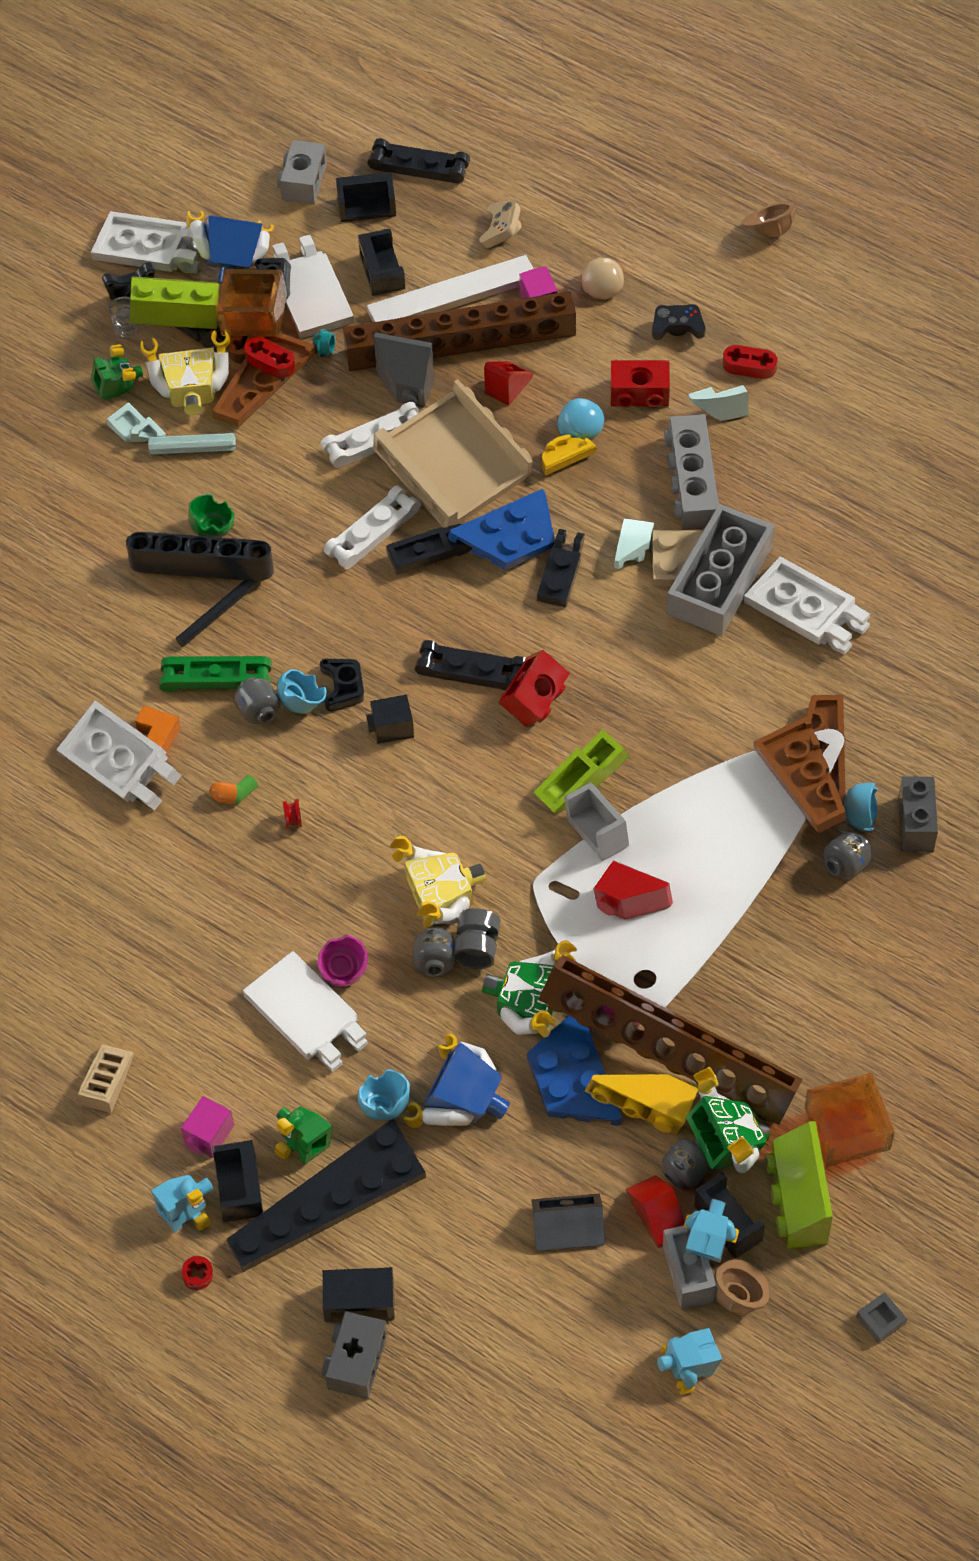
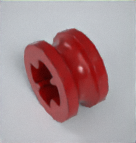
M294 799L293 803L282 801L286 829H291L292 825H297L298 828L302 827L299 800Z
M192 1256L183 1263L182 1280L189 1289L202 1290L211 1283L213 1268L207 1258ZM195 1267L198 1270L205 1268L206 1270L203 1271L204 1278L200 1280L195 1276L191 1279L189 1277L191 1276V1268Z

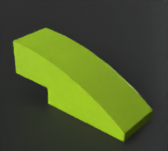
M602 729L582 750L577 747L533 793L549 809L558 814L566 809L564 799L566 795L590 782L597 787L630 756L618 742Z

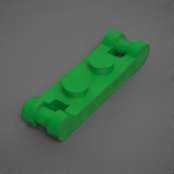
M266 656L164 657L161 660L163 676L160 677L159 688L169 693L177 689H237L244 680L252 677L266 679L271 684V678L268 676V673L272 669V660ZM178 671H184V674H176V673H177ZM247 671H255L256 674H247Z

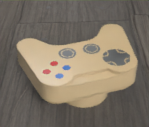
M515 200L496 202L487 207L488 213L493 218L490 228L480 237L479 241L485 248H491L519 232L521 228V222L518 220L520 206Z

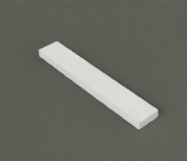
M523 255L367 305V312L372 322L449 310L520 287L519 273L534 268L527 255Z

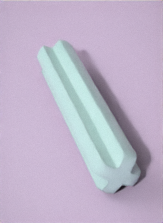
M233 433L150 437L148 448L152 455L234 451L236 448V438Z

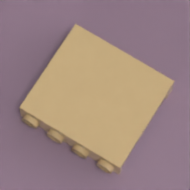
M458 379L454 381L452 392L388 433L383 427L374 433L373 450L443 528L460 524L530 477L533 462L529 452L516 444L509 430L501 427L495 421L492 412L487 407H483L476 400L473 391L467 386L464 387Z

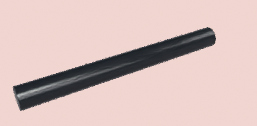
M242 581L176 637L177 643L182 647L187 645L261 581Z

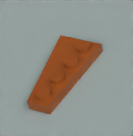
M263 328L258 337L265 338L293 353L295 359L294 373L287 378H277L250 365L244 359L213 408V418L240 427L317 353L316 345Z
M843 694L812 695L806 716L809 715L814 732L834 729L839 731L844 737ZM819 740L820 749L823 754L829 744ZM844 745L830 773L842 804L846 796Z
M809 715L754 741V750L817 833L846 820L844 806L836 785L831 778L828 764L823 757L820 743L812 728Z

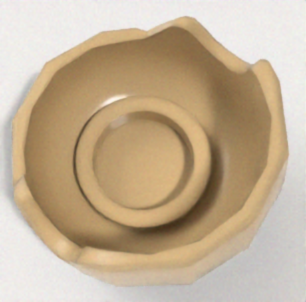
M599 257L589 261L583 269L581 276L583 291L594 299L607 300L616 296L624 286V274L619 264L610 258Z

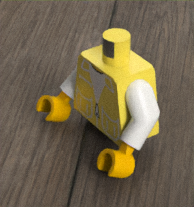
M225 330L226 338L221 343L216 341V331L212 332L211 339L215 346H217V352H214V347L159 354V359H156L155 355L158 348L157 341L152 338L154 349L151 351L145 350L143 341H141L140 351L148 359L145 363L151 385L163 397L170 398L172 406H184V411L188 415L199 414L202 411L201 404H208L214 401V392L219 391L228 378L229 362L228 352H225V347L230 343V336Z
M404 836L396 837L390 844L391 848L396 849L392 854L394 861L400 862L404 858L407 860L405 862L406 879L419 907L416 914L418 916L422 915L424 919L423 925L429 928L435 924H456L459 914L463 910L469 909L473 904L471 886L486 881L482 865L478 863L463 869L456 853L447 854L413 846Z

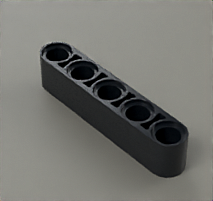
M135 532L126 539L129 564L137 572L248 581H264L272 577L274 573L271 547L267 542L261 540L154 532Z

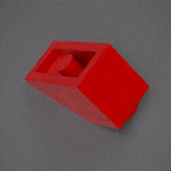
M614 860L593 888L597 908L607 915H615L623 919L666 909L673 903L670 883Z

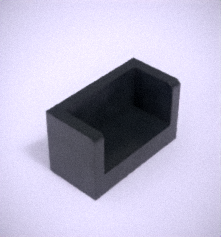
M391 172L336 178L341 222L396 216L395 193Z
M391 229L358 235L359 255L372 296L405 289L404 269L402 266H399L394 252Z
M253 1140L213 1146L212 1151L216 1166L220 1197L219 1204L223 1223L255 1218L263 1213Z
M722 1172L695 1190L694 1207L697 1211H701V1209L709 1211L712 1199L725 1203L722 1216L728 1217V1220L739 1230L736 1243L729 1241L725 1243V1247L736 1259L763 1241L765 1224L761 1220L754 1223L726 1188L727 1176Z
M393 1267L322 1270L323 1314L325 1322H332V1312L387 1310L388 1319H395Z

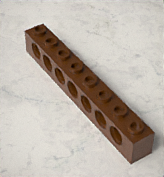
M568 291L343 327V338L349 371L376 367L375 332L432 343L433 358L576 336V310L572 295Z
M564 955L553 966L538 999L546 1003L547 1007L551 1010L563 1012L573 1017L580 1025L598 1030L605 1034L612 1042L623 1043L634 1049L641 1057L653 1059L665 1065L670 1072L684 1075L694 1080L697 1085L699 1084L695 1080L694 1074L710 1067L718 1080V1085L715 1087L717 1093L729 1100L747 1103L759 1118L767 1122H774L780 1125L803 1080ZM573 991L580 992L585 1000L577 998ZM603 1006L611 1008L615 1015L606 1013ZM633 1022L640 1023L645 1030L637 1029ZM663 1038H669L675 1046L666 1044ZM693 1053L701 1055L705 1062L695 1059ZM723 1069L732 1071L735 1077L727 1076ZM753 1085L761 1086L766 1093L758 1092Z

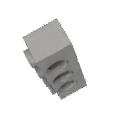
M706 415L670 417L669 429H664L665 446L671 447V452L667 455L668 469L674 470L675 476H671L672 494L678 495V500H674L675 518H681L682 530L705 528L719 505Z

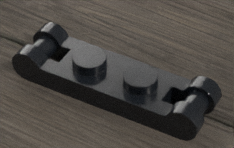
M378 138L374 141L372 146L373 153L369 155L367 164L374 170L451 183H462L466 174L464 169L469 165L470 156L465 152L450 154L390 144L387 140Z
M424 640L419 651L421 658L417 659L414 669L423 676L506 690L526 658L522 656L509 658L441 646L431 640ZM432 660H441V664L434 663ZM503 672H510L511 674L506 676L503 675Z

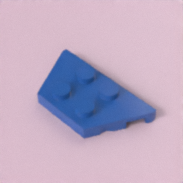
M540 489L455 527L449 531L448 538L454 543L460 540L471 546L472 553L490 560L492 564L503 570L518 565L550 550L554 546L555 538L546 493L543 489Z
M568 1016L550 1032L548 1037L543 1038L527 1052V1060L548 1117L563 1119L572 1117L578 1121L585 1122L597 1119L611 1121V1125L615 1126L622 1125V1117L618 1107L610 1103H600L593 1099L591 1094L585 1092V1088L593 1075L606 1074L589 1029L580 1025L573 1017Z

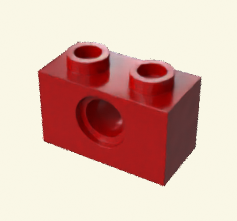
M611 360V406H669L670 360Z
M538 651L525 659L498 703L524 726L537 721L540 723L550 714L551 708L549 706L553 700L558 698L565 690L566 685L564 682L570 673L546 651Z

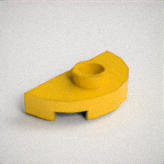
M571 435L556 437L546 445V449L542 454L541 466L545 476L597 453V446L587 438L585 440L572 438Z

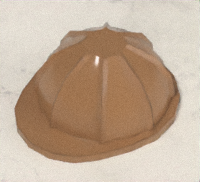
M784 201L765 206L747 216L743 220V226L755 228L757 232L764 236L774 238L781 236L791 228L795 216V204Z
M734 1259L725 1262L715 1271L716 1301L727 1312L730 1311L743 1316L757 1309H762L769 1300L768 1283L761 1271L752 1264Z

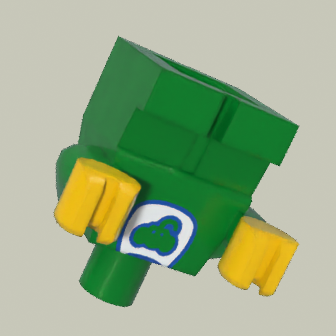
M121 344L110 346L109 359L96 358L93 361L91 381L101 400L118 397L130 391L134 387L135 378L143 377L141 366L131 367L127 359L120 358V356L124 355V349L121 348Z
M301 1106L292 1112L286 1107L279 1110L276 1115L279 1119L276 1128L282 1133L287 1143L279 1142L276 1144L274 1153L281 1159L285 1160L291 1152L297 1151L299 1153V1160L307 1164L330 1147L332 1125L318 1113Z

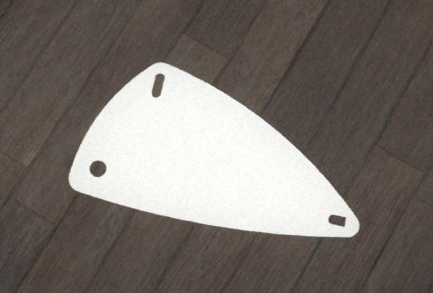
M824 729L814 733L817 735L818 740L829 744L823 752V757L826 759L829 772L831 773L844 745V737L837 730ZM756 751L740 755L684 779L622 813L621 816L627 824L629 846L602 861L583 839L536 877L533 883V891L544 921L558 944L561 941L568 940L577 948L576 952L570 953L576 959V962L663 1007H666L699 971L754 901L806 820L804 814ZM614 860L670 883L673 903L666 909L623 919L615 915H607L597 908L593 888ZM558 881L579 891L580 895L577 899L570 900L549 890L548 886L551 882ZM650 970L655 973L657 980L652 987L642 989L634 984V976L639 971Z

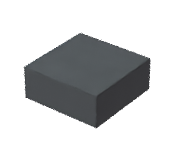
M885 1292L859 1310L856 1316L878 1343L888 1338L907 1322L905 1315Z

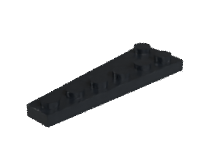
M392 1119L229 1236L227 1243L242 1271L245 1272L425 1179L426 1172L397 1123Z

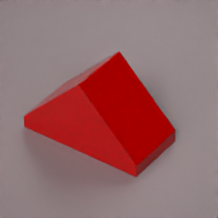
M511 361L486 362L484 366L485 394L509 406L530 382L534 373Z
M657 1175L626 1189L629 1199L657 1248L663 1245L664 1230L684 1226L685 1220L674 1189Z

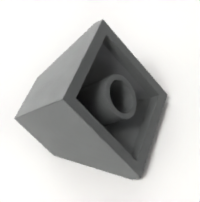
M375 332L374 346L378 377L397 402L404 404L414 402L416 406L425 407L434 382L432 343Z

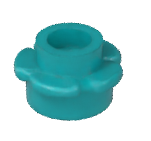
M321 329L319 333L314 335L313 344L316 345L319 357L333 354L336 344L334 332Z

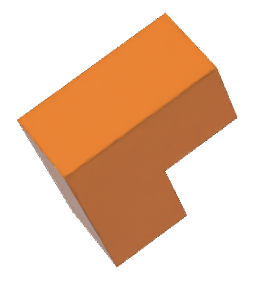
M143 705L135 719L137 731L147 734V738L166 752H168L181 728L179 717Z

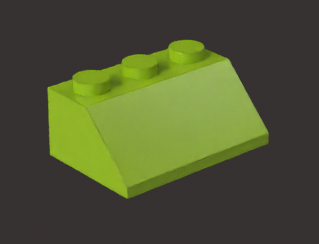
M132 277L130 324L217 329L219 283Z
M811 1121L772 1140L771 1153H766L768 1174L774 1173L775 1184L771 1185L773 1205H779L781 1216L776 1217L777 1232L779 1237H785L786 1249L828 1245L833 1214L816 1121Z

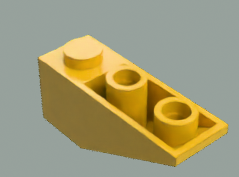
M669 1074L593 1075L585 1088V1092L591 1094L592 1098L600 1103H610L621 1108L629 1117L642 1118L652 1123L661 1132L677 1135L685 1123L686 1115L691 1109L698 1088Z

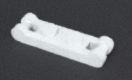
M407 402L399 410L337 436L328 435L321 440L320 445L325 453L330 454L329 459L335 468L343 467L376 453L373 450L375 432L384 427L389 433L417 415L419 410L414 402Z
M399 485L394 486L382 501L337 538H331L323 548L324 553L331 558H337L338 564L344 569H350L414 516L420 509L421 502L413 496L408 497L406 490ZM399 504L402 508L397 511L394 508Z

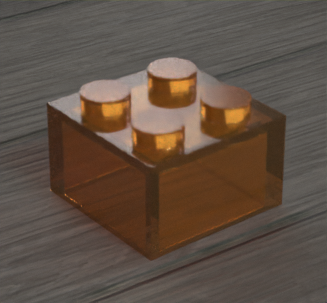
M225 269L216 309L222 336H225V330L229 336H279L287 298L282 270Z
M872 1073L807 1090L804 1108L809 1122L816 1121L821 1153L826 1167L891 1150L895 1132Z

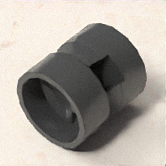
M472 908L463 910L459 914L456 932L458 936L455 938L454 944L456 963L471 969H486L494 964L497 947L496 941L498 940L501 921L495 913L485 909Z

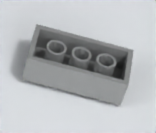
M719 504L667 593L666 614L723 636L744 599V595L748 592L773 547L775 525Z

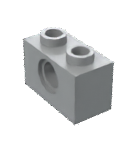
M292 140L290 150L284 153V170L279 171L277 177V188H281L282 200L315 204L327 165L325 144Z

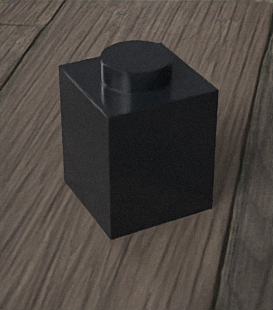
M407 694L370 701L371 714H366V721L369 733L375 732L377 744L414 737L413 718Z

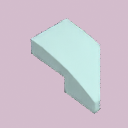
M743 385L719 393H715L712 387L688 394V398L693 404L719 421L749 415L748 392Z
M129 402L107 418L106 424L125 442H148L150 437L166 436V433L150 417L145 419Z
M624 519L614 568H622L624 562L628 560H636L637 562L644 560L645 550L649 549L654 523Z

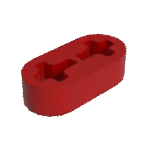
M261 337L251 338L245 343V359L250 365L277 378H287L294 373L295 359L293 353L288 349Z
M731 345L723 352L722 365L728 373L768 379L774 376L777 371L778 358L770 350ZM734 358H739L737 362L733 361ZM762 362L767 363L766 366H761Z

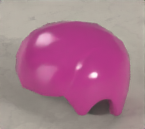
M345 934L343 937L330 939L318 954V970L325 981L337 987L352 985L358 982L366 972L368 953L363 943L351 935Z

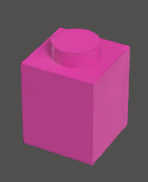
M547 266L519 273L522 299L558 293Z
M202 1096L181 1127L185 1146L196 1154L205 1153L213 1157L212 1147L222 1145L234 1127L232 1111Z

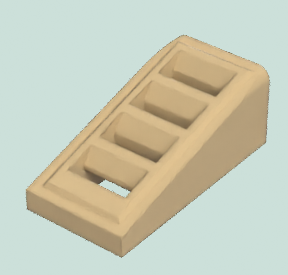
M102 1044L77 1095L80 1105L112 1113L133 1060L134 1052ZM108 1055L120 1058L122 1061L121 1063H116L105 1059ZM102 1067L116 1069L117 1071L116 1073L103 1071ZM98 1077L106 1078L112 1081L111 1083L98 1081ZM96 1087L107 1091L104 1094L93 1090Z

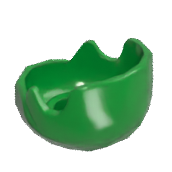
M204 494L195 497L189 503L188 518L192 530L197 535L224 537L234 527L235 513L229 507L227 501L219 503L215 501L212 494Z

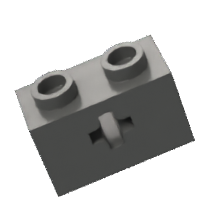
M902 776L898 795L901 851L934 852L938 834L934 777Z
M345 1311L342 1323L337 1322L333 1330L332 1343H335L332 1355H326L322 1367V1376L326 1377L328 1390L369 1399L388 1335L386 1321ZM354 1350L359 1351V1353H355L353 1359L348 1358V1356H352Z

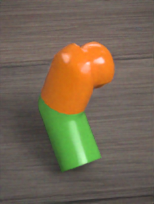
M247 775L238 784L215 782L211 785L209 793L217 802L236 805L258 787V783L251 775Z

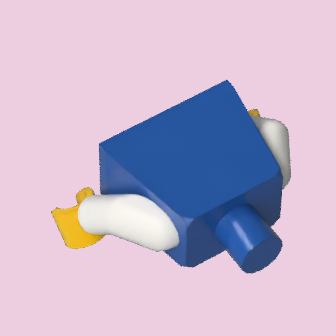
M187 211L186 226L191 230L193 241L200 256L206 259V265L219 268V284L235 285L236 270L247 271L250 266H255L257 259L263 258L268 252L270 234L274 225L270 224L268 229H264L261 220L255 223L211 215L203 223V211H199L198 218L192 217L190 211Z
M447 1034L445 1042L449 1046L438 1045L440 1056L446 1060L423 1103L427 1108L422 1110L414 1102L407 1105L410 1113H417L415 1117L403 1118L410 1128H418L423 1123L438 1126H466L478 1121L485 1111L500 1120L509 1108L510 1102L495 1094L502 1077L496 1071V1067L486 1050L465 1042L458 1043L455 1035Z

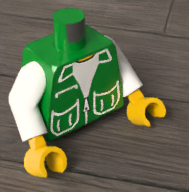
M568 940L561 941L555 950L519 962H510L505 978L486 974L482 993L498 997L497 1014L515 1034L527 1035L538 1033L544 1038L549 1036V1025L556 1023L552 1018L554 1011L548 1008L546 1003L538 999L553 966L560 957L564 955L576 961L570 953L576 952L577 948Z
M708 1067L694 1074V1078L699 1084L698 1090L701 1100L686 1115V1119L712 1170L734 1166L738 1172L745 1173L758 1160L759 1151L770 1138V1127L765 1122H757L747 1103L729 1100L719 1095L715 1088L718 1085V1080L713 1070Z

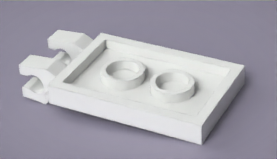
M110 211L91 251L93 260L136 267H141L144 263L151 262L156 270L172 272V270L179 268L184 273L197 274L200 268V262L196 261L198 249L193 241L191 230L186 226V222Z
M311 235L299 238L303 257L289 259L288 251L283 242L272 245L275 253L274 258H285L291 264L290 296L284 303L300 339L319 333L321 329L330 331L354 323V315L326 253L323 254L322 251H316Z
M779 557L744 595L745 604L818 645L820 643L825 645L828 642L833 650L844 655L852 647V643L849 642L852 638V633L841 626L846 622L851 630L862 635L870 627V623L867 622L870 618V613L855 605V597L782 557Z
M97 701L93 702L56 749L60 754L126 802H129V800L134 802L138 798L154 811L162 800L146 787L149 781L158 773L172 785H175L182 776L176 769L165 762L168 757L165 755L167 752Z
M294 951L243 990L244 997L307 1060L316 1055L332 1072L343 1065L340 1059L341 1053L331 1043L339 1035H342L357 1052L368 1044V1041L365 1039L367 1036L366 1032L356 1023L358 1021L357 1013Z

